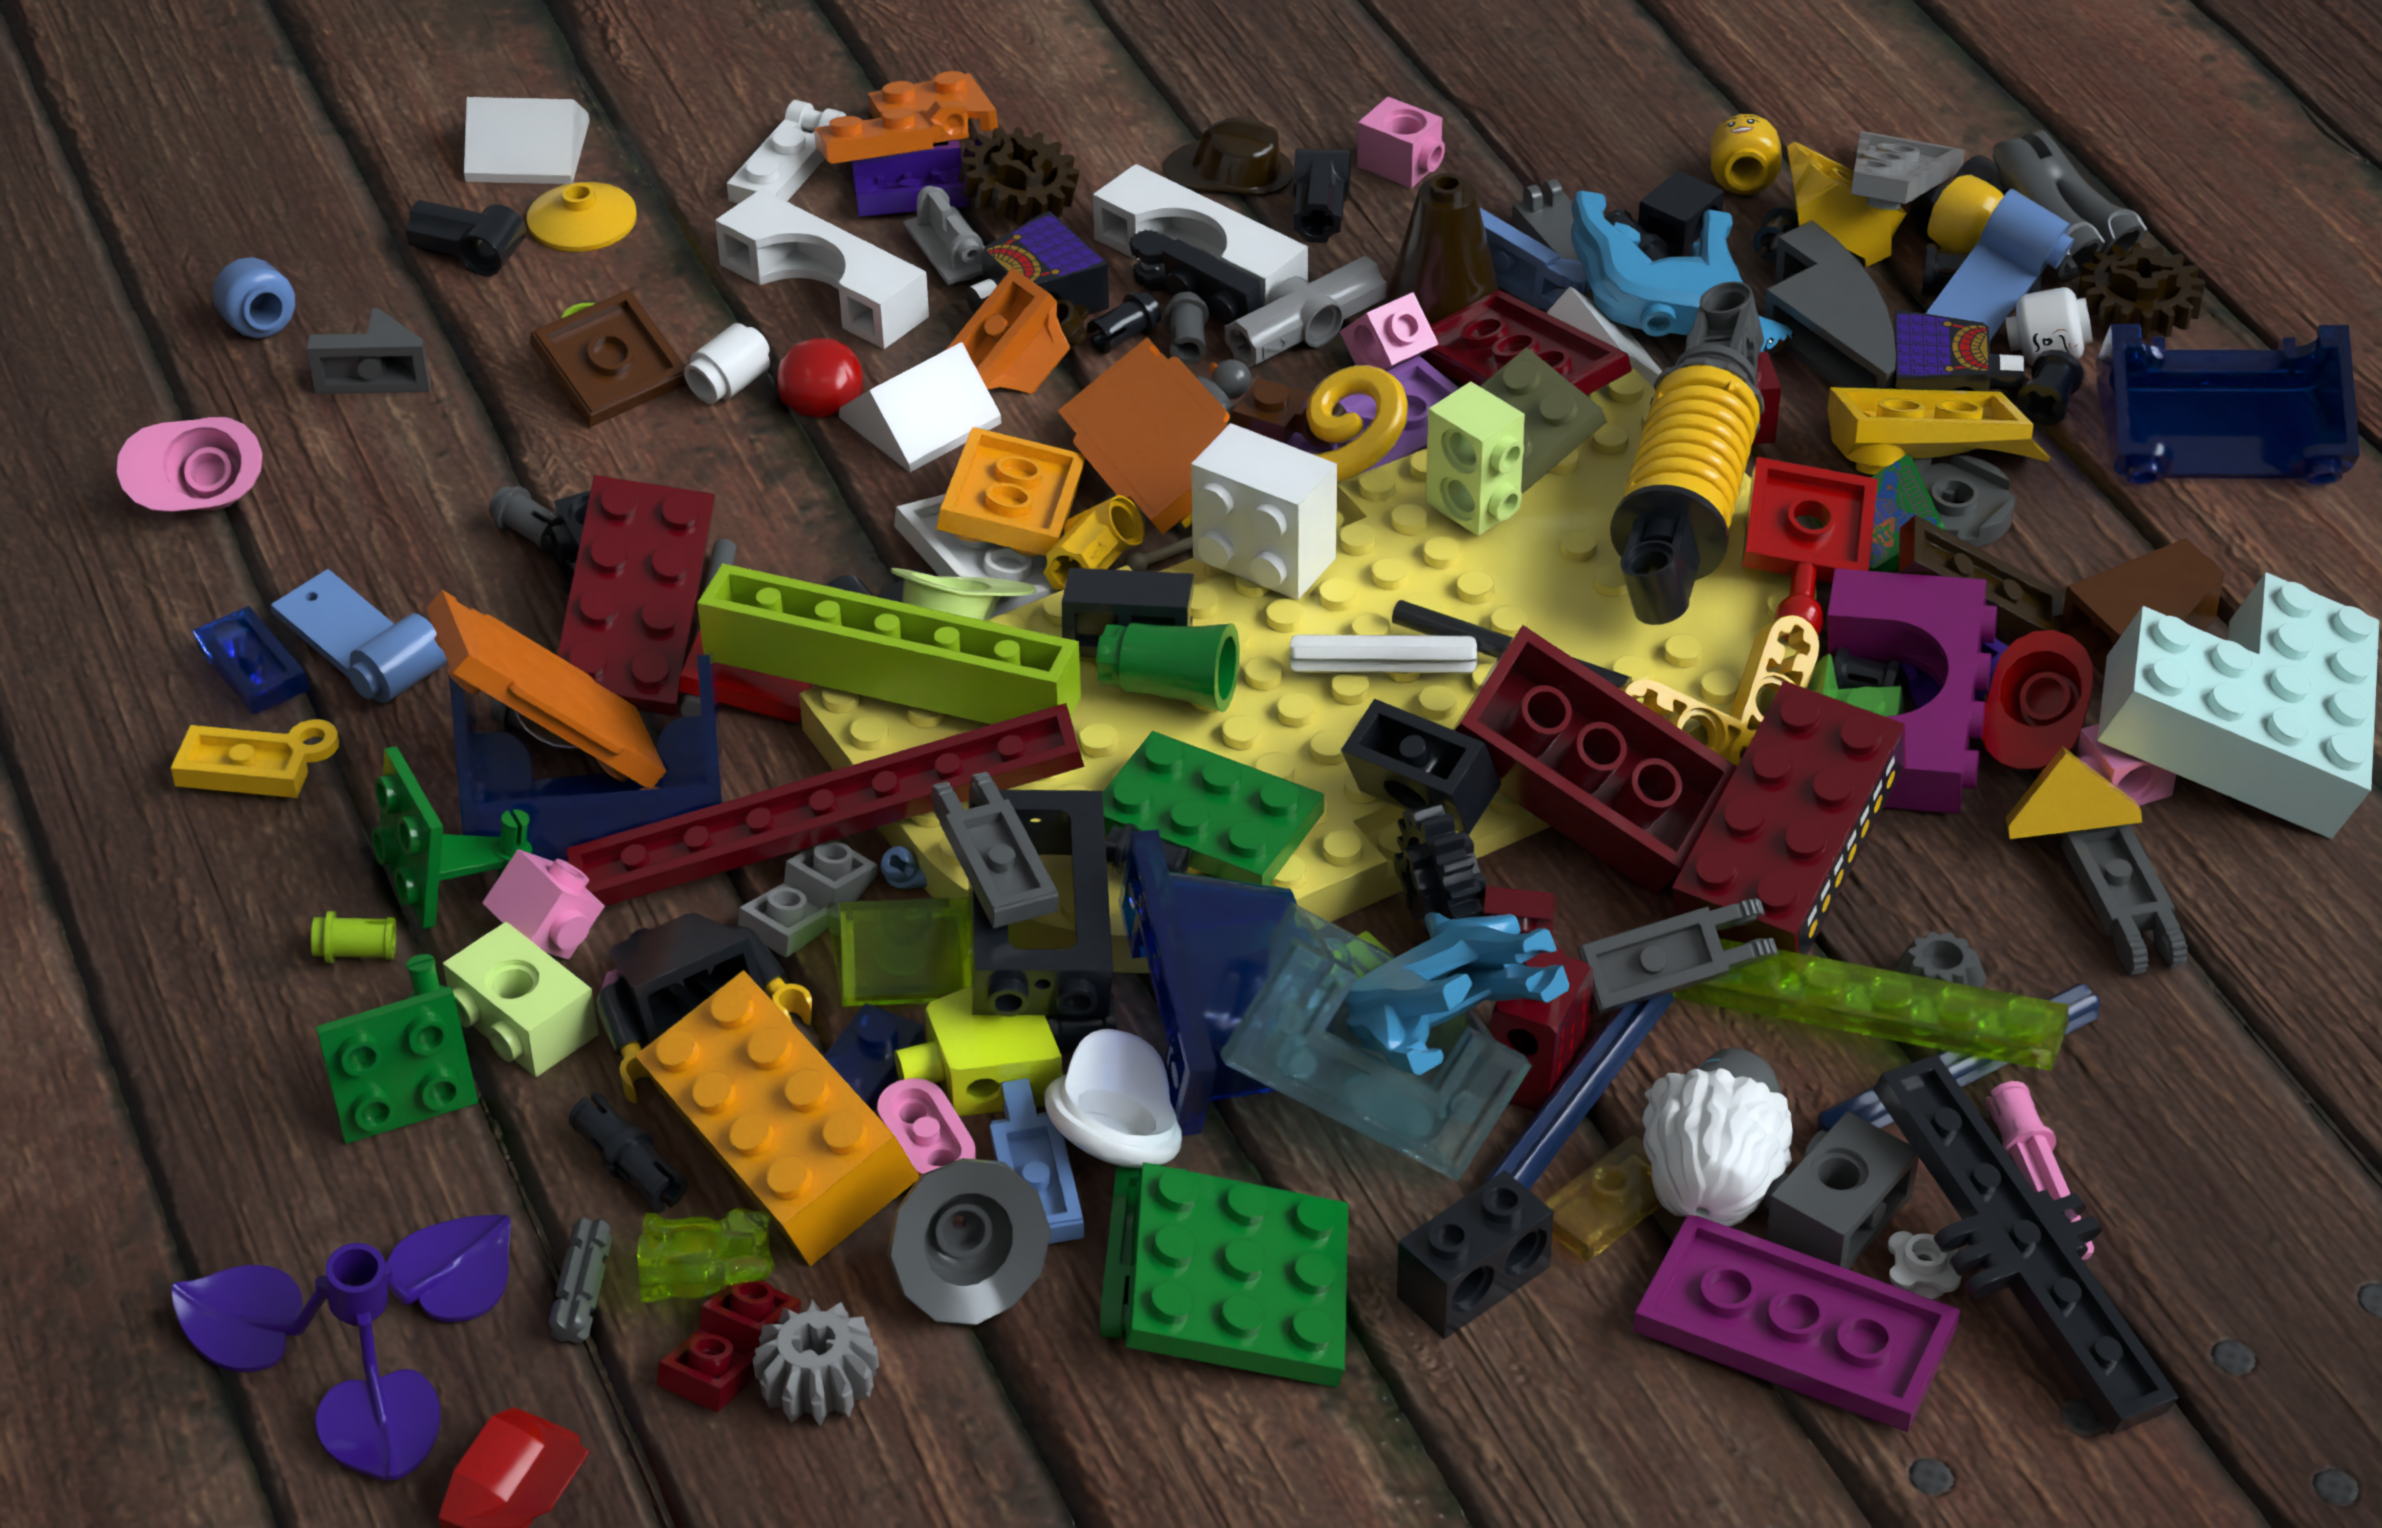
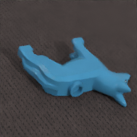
M1587 191L1576 192L1571 204L1574 219L1571 227L1572 245L1583 265L1587 280L1593 291L1595 305L1611 321L1643 329L1646 334L1655 337L1665 336L1669 333L1688 335L1692 332L1701 296L1708 289L1725 282H1743L1726 242V238L1729 236L1733 225L1730 213L1714 210L1704 212L1700 242H1692L1691 245L1692 257H1667L1652 261L1638 247L1641 241L1639 232L1629 225L1617 222L1613 226L1604 218L1603 212L1606 208V197L1603 194ZM1759 316L1764 336V344L1760 352L1768 351L1769 356H1772L1774 353L1790 346L1794 333L1788 326Z
M1431 912L1426 914L1424 918L1426 928L1431 937L1430 940L1370 971L1351 985L1346 997L1349 1017L1345 1023L1349 1031L1359 1038L1363 1048L1384 1054L1391 1067L1405 1073L1421 1075L1441 1064L1444 1058L1441 1049H1427L1425 1046L1431 1027L1447 1022L1476 1007L1485 1000L1530 999L1548 1003L1567 992L1570 984L1563 965H1550L1548 967L1522 965V963L1540 953L1557 951L1549 930L1537 928L1530 933L1519 934L1521 931L1520 924L1513 914L1466 917L1451 920L1439 913Z

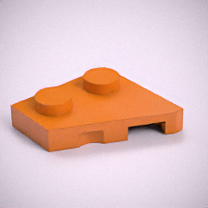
M947 71L936 75L934 80L916 84L907 81H896L886 84L880 91L867 93L869 111L874 119L882 118V113L891 109L906 108L913 110L914 113H920L921 110L928 111L935 101H961L967 108L968 119L980 120L981 131H993L994 128H998L995 107L970 73L964 74L959 71Z

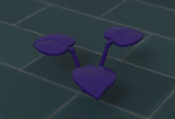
M480 1215L431 1225L408 1235L400 1241L392 1250L387 1262H385L384 1257L376 1248L368 1244L350 1243L341 1246L328 1258L326 1276L316 1278V1290L304 1309L301 1291L287 1273L270 1266L243 1265L228 1268L196 1280L174 1282L171 1288L174 1310L181 1330L187 1340L206 1360L229 1371L255 1372L277 1364L282 1359L286 1350V1335H302L325 1300L328 1299L329 1308L336 1318L346 1324L358 1327L366 1381H344L326 1393L316 1413L315 1421L318 1439L325 1452L338 1464L381 1481L398 1480L418 1468L430 1454L439 1433L441 1421L440 1404L437 1393L431 1383L417 1371L403 1369L391 1372L380 1378L372 1321L378 1318L386 1308L388 1301L387 1289L403 1305H409L418 1300L423 1312L427 1316L441 1322L469 1321L490 1311L504 1294L508 1282L511 1221L508 1215Z

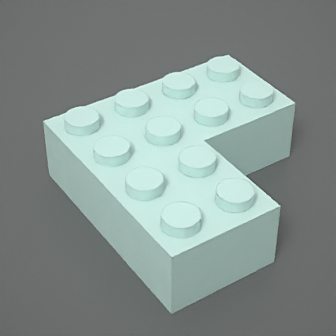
M2265 572L2229 621L2228 640H2223L2190 626L2177 617L2166 616L2142 606L2107 655L2097 741L2333 839L2371 791L2379 620L2367 615L2356 607L2345 606L2316 594L2299 583L2288 582Z

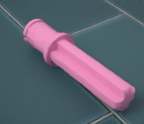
M2010 1081L1993 1088L1990 1091L1992 1097L1987 1096L1985 1099L1986 1106L2002 1136L2003 1148L2033 1191L2037 1193L2047 1190L2054 1200L2070 1195V1191L2052 1153L2056 1146V1137L2054 1132L2049 1127L2044 1126L2040 1120L2028 1087L2022 1082ZM2079 1215L2069 1222L2072 1223L2080 1220L2081 1216ZM2092 1241L2086 1243L2088 1251L2081 1257L2082 1260H2088L2094 1252Z

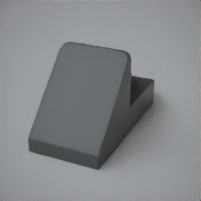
M372 308L368 331L365 334L309 335L306 349L315 394L430 392L431 382L423 339L378 308Z

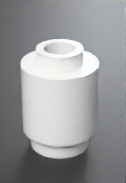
M734 323L692 354L690 364L684 369L686 382L693 393L708 404H714L719 399L727 401L768 370L770 366L768 356L770 351L769 345L764 336L755 328Z

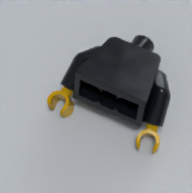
M696 913L684 914L652 929H638L627 940L613 945L609 950L614 969L607 972L604 976L596 1000L597 1011L615 1055H622L624 1058L619 1068L624 1094L632 1103H638L633 1082L641 1077H649L635 1055L642 1050L646 1042L647 1044L652 1043L743 970L765 994L767 992L772 1001L790 1021L791 1017L788 1012H793L801 1016L806 1025H810L812 996L809 990L801 985L785 984L783 980L786 978V972L754 930L746 926L723 925Z

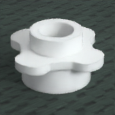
M1907 1231L1896 1232L1888 1241V1250L1895 1257V1265L1890 1269L1889 1279L1898 1288L1929 1299L1938 1298L1945 1292L1954 1291L1961 1283V1276L1956 1274L1949 1263L1950 1259L1959 1252L1960 1248L1943 1253L1933 1240L1935 1235L1926 1233L1912 1235Z

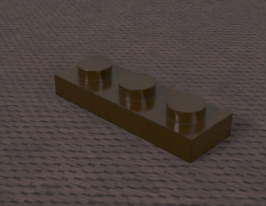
M1914 515L1900 527L1899 573L1986 580V605L1997 606V626L2007 630L2016 637H2023L2033 631L2055 630L2062 633V592L1917 515Z

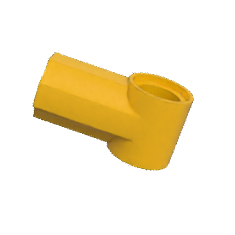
M1116 495L1069 518L1064 526V535L1046 553L1047 566L1043 574L1053 589H1065L1069 568L1108 569L1124 551L1142 543L1145 537V526L1138 508L1127 497Z

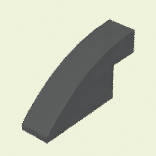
M1812 220L1779 236L1774 279L1776 285L1767 289L1764 318L1786 325L1794 333L1790 346L1783 350L1835 387L1893 389L1896 365L1895 334L1887 306L1871 277L1859 261L1836 238Z

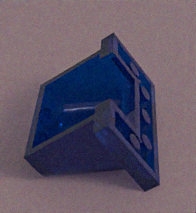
M1159 830L1132 832L1118 902L1132 959L1147 958L1167 1041L1163 1063L1168 1078L1170 1102L1182 1130V1136L1200 1134L1202 1132L1209 1101L1326 1084L1332 1065V1043L1329 1027H1332L1334 1022L1333 1003L1329 989L1327 987H1318L1314 968L1318 966L1316 937L1311 928L1303 929L1292 890L1287 887L1170 872Z

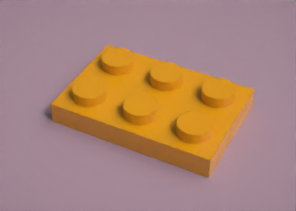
M972 427L941 505L936 530L952 533L956 538L966 542L985 541L1009 547L1014 552L1023 556H1046V553L1062 537L1064 526L1082 477L1086 458L1082 453Z

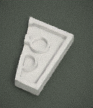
M946 494L896 507L894 527L939 576L1006 579L1024 582L1036 587L1037 591L1033 594L1001 596L990 618L1062 591L1054 590L1043 574L1047 566L1046 556H1023L1014 552L1009 547L985 541L966 542L956 538L952 533L936 530L940 508Z

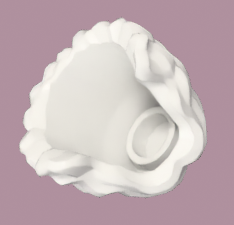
M1695 1068L1689 1070L1686 1075L1667 1073L1664 1078H1659L1655 1081L1652 1089L1645 1092V1097L1649 1104L1644 1110L1642 1119L1646 1128L1643 1147L1651 1162L1652 1184L1661 1205L1674 1216H1700L1728 1227L1741 1223L1750 1213L1755 1211L1765 1195H1767L1774 1180L1784 1173L1792 1161L1789 1146L1791 1145L1793 1128L1787 1099L1780 1093L1770 1092L1767 1085L1763 1082L1756 1083L1751 1077L1741 1076L1734 1078L1729 1071L1722 1068L1709 1072Z

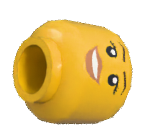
M1739 114L1727 118L1716 128L1710 140V166L1715 180L1725 190L1736 195H1753L1764 191L1776 180L1781 170V143L1776 129L1766 119L1754 114Z

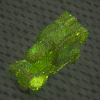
M738 1207L729 1211L720 1220L708 1217L662 1219L657 1213H645L643 1235H640L637 1246L641 1303H652L670 1297L684 1299L705 1298L714 1295L725 1285L767 1280L771 1271L775 1268L769 1249L770 1233L768 1227L771 1221L770 1214Z

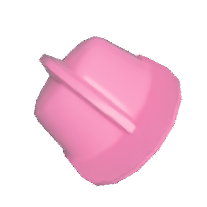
M208 417L196 420L166 422L142 428L126 440L118 454L116 473L122 490L136 504L149 510L163 512L198 509L201 511H217L231 506L253 488L261 473L263 453L257 437L248 427L228 417Z

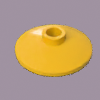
M576 182L553 188L539 196L527 212V226L531 236L548 248L565 252H587L610 246L630 233L637 220L636 205L631 196L616 186L599 182Z

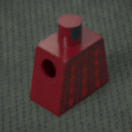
M1556 946L1557 951L1540 953L1522 963V965L1529 967L1563 965L1570 984L1568 991L1548 1003L1530 999L1496 1001L1491 1017L1483 1095L1534 1112L1538 1111L1575 1063L1594 1024L1593 968L1586 962L1565 956L1562 949ZM1534 1036L1538 1043V1050L1531 1054L1523 1053L1524 1046L1532 1048Z

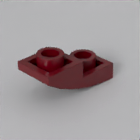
M740 1274L702 1305L699 1330L659 1361L656 1386L718 1413L754 1377L753 1357L756 1356L755 1349L760 1347L759 1337L762 1334V1325L779 1324L783 1307L799 1314L801 1300L774 1289L763 1280L751 1279Z

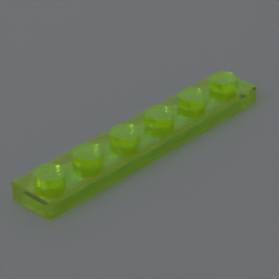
M1719 938L1723 951L1745 944ZM1777 949L1778 954L1765 961L1740 969L1730 970L1727 976L1672 992L1675 998L2052 1071L2069 1024V1004Z

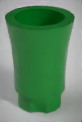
M1131 623L1128 627L1108 624L1105 627L1104 633L1099 637L1097 646L1098 682L1103 686L1121 687L1124 692L1155 695L1225 712L1232 701L1238 678L1240 647L1237 629L1232 623L1205 626H1160Z

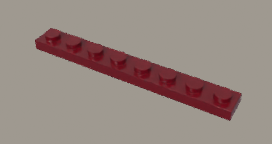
M1067 703L575 845L566 848L568 862L589 878L585 888L602 904L608 906L934 811L930 791L932 790L931 786L946 781L950 783V786L953 787V791L962 803L969 801L970 776L987 772L992 777V781L995 782L998 790H1007L1085 766Z

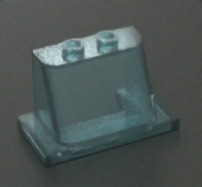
M1291 902L1269 940L1267 978L1220 1052L1225 1065L1459 1182L1532 1065L1523 1054L1497 1042L1472 1008L1447 1022L1430 1028L1425 1046L1427 1049L1437 1048L1442 1050L1444 1058L1441 1064L1421 1075L1405 1073L1391 1067L1384 1054L1363 1048L1359 1038L1349 1031L1345 1023L1349 1017L1346 997L1355 981L1396 958V956Z

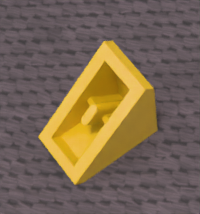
M2063 746L2006 817L2007 832L2010 839L2142 823L2141 809L2134 799Z

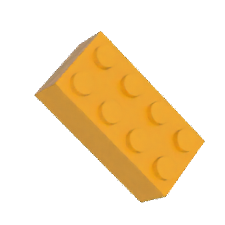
M744 970L635 1055L664 1099L810 1267L920 1177L892 1131Z

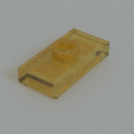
M1634 1134L1543 1202L1554 1211L1552 1236L1587 1263L1661 1206L1652 1184L1651 1162L1645 1153L1643 1141Z

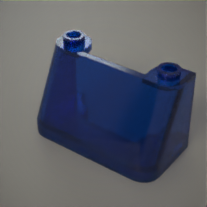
M2141 324L2110 325L2096 359L2097 390L2114 471L2119 475L2125 476L2127 481L2134 484H2150L2162 478L2306 479L2310 484L2327 485L2341 480L2342 474L2351 470L2359 458L2360 448L2349 325H2319L2317 328V339L2309 344L2298 347L2295 344V337H2283L2277 350H2166L2165 337H2153L2150 345L2142 341Z

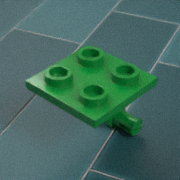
M398 747L384 748L383 776L375 779V796L380 809V824L372 829L373 851L380 865L387 864L394 876L395 889L403 906L410 905L423 929L436 927L439 881L498 869V880L518 849L532 854V846L527 841L530 818L522 810L512 809V816L509 810L505 811L501 816L500 837L443 834L442 823Z
M416 955L406 962V968L409 971L413 989L408 999L315 1026L345 1144L479 1103L454 993L451 986L445 987L439 984L435 968L436 963L432 955Z

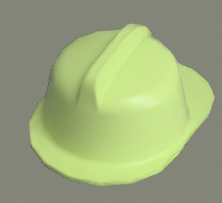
M891 568L890 570L891 573L904 578L902 603L984 621L990 619L1001 596L1029 595L1037 591L1033 585L1013 580L984 577L933 576L900 568Z

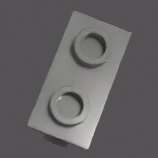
M927 186L921 189L917 196V217L903 221L910 235L948 285L960 281H968L976 276L983 275L982 252L985 246L982 239L972 231L954 206L950 207L949 197L942 188Z

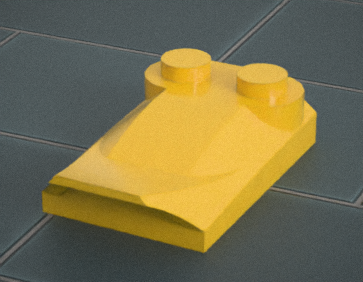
M1830 387L1827 411L1832 442L1847 459L1856 462V470L1863 473L1875 475L1907 454L1912 459L1933 458L1964 453L1978 448L2013 453L2049 462L2051 458L2032 439L2034 424L2002 392Z

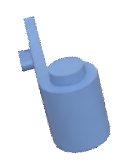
M2011 188L1988 219L1979 242L1925 314L1983 322L1989 327V342L1991 343L2006 322L2005 318L2010 317L2015 310L2018 299L2029 291L2045 267L2050 265L2056 269L2061 264L2074 242V239L2067 235L2071 224Z
M329 569L271 604V613L346 675L356 691L366 699L373 698L380 703H387L447 663L444 651L434 640L436 635L435 629L426 618L419 614L411 613L394 624Z

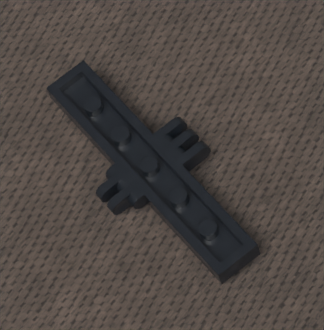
M1938 1054L1882 1073L1873 1088L1874 1093L1962 1219L1941 1229L1934 1236L1933 1240L1943 1253L1965 1245L1967 1246L1957 1252L1949 1261L1958 1276L1981 1268L1983 1270L1972 1276L1965 1284L1972 1297L1979 1299L2009 1287L2111 1435L2168 1413L2179 1396L2081 1259L2088 1251L2086 1243L2096 1238L2101 1233L2102 1227L2094 1216H2088L2072 1223L2069 1222L2079 1216L2086 1208L2077 1193H2073L2054 1200L2047 1190L2035 1193Z

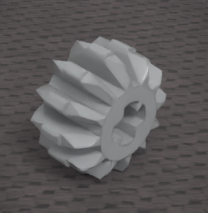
M811 1299L806 1312L797 1314L783 1307L779 1324L762 1325V1334L759 1337L760 1347L755 1349L756 1356L753 1357L755 1378L759 1379L762 1396L767 1401L768 1407H783V1412L787 1415L790 1423L805 1413L812 1414L821 1427L828 1412L836 1411L850 1418L852 1408L854 1407V1400L870 1399L871 1390L874 1386L873 1377L876 1376L879 1359L877 1346L873 1345L870 1329L865 1324L864 1317L849 1318L842 1302L826 1312L820 1311L819 1307Z

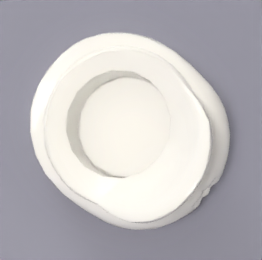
M1101 1029L1090 1033L1080 1041L1076 1048L1067 1074L1053 1080L1045 1091V1107L1052 1124L1075 1146L1099 1160L1129 1168H1141L1143 1162L1162 1165L1174 1159L1181 1148L1182 1130L1170 1102L1169 1084L1164 1063L1155 1048L1137 1035L1114 1029Z

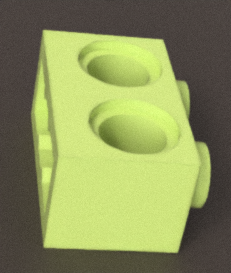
M1471 381L1428 408L1426 503L1477 536H1480L1499 522L1512 517L1520 509L1522 500L1521 482L1525 414Z

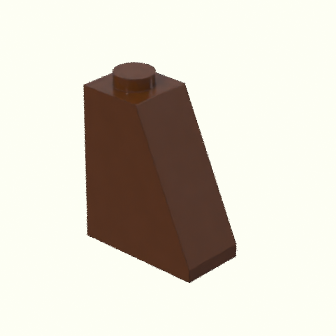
M2182 539L2068 585L2062 613V633L2072 636L2084 646L2093 665L2105 675L2107 655L2142 606L2166 616L2177 617L2186 624L2205 632L2216 619L2225 573L2212 559L2206 557L2188 539Z

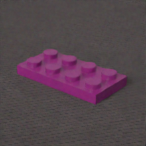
M1687 1215L1635 1311L1633 1331L1908 1432L1956 1332L1960 1309L1703 1217Z

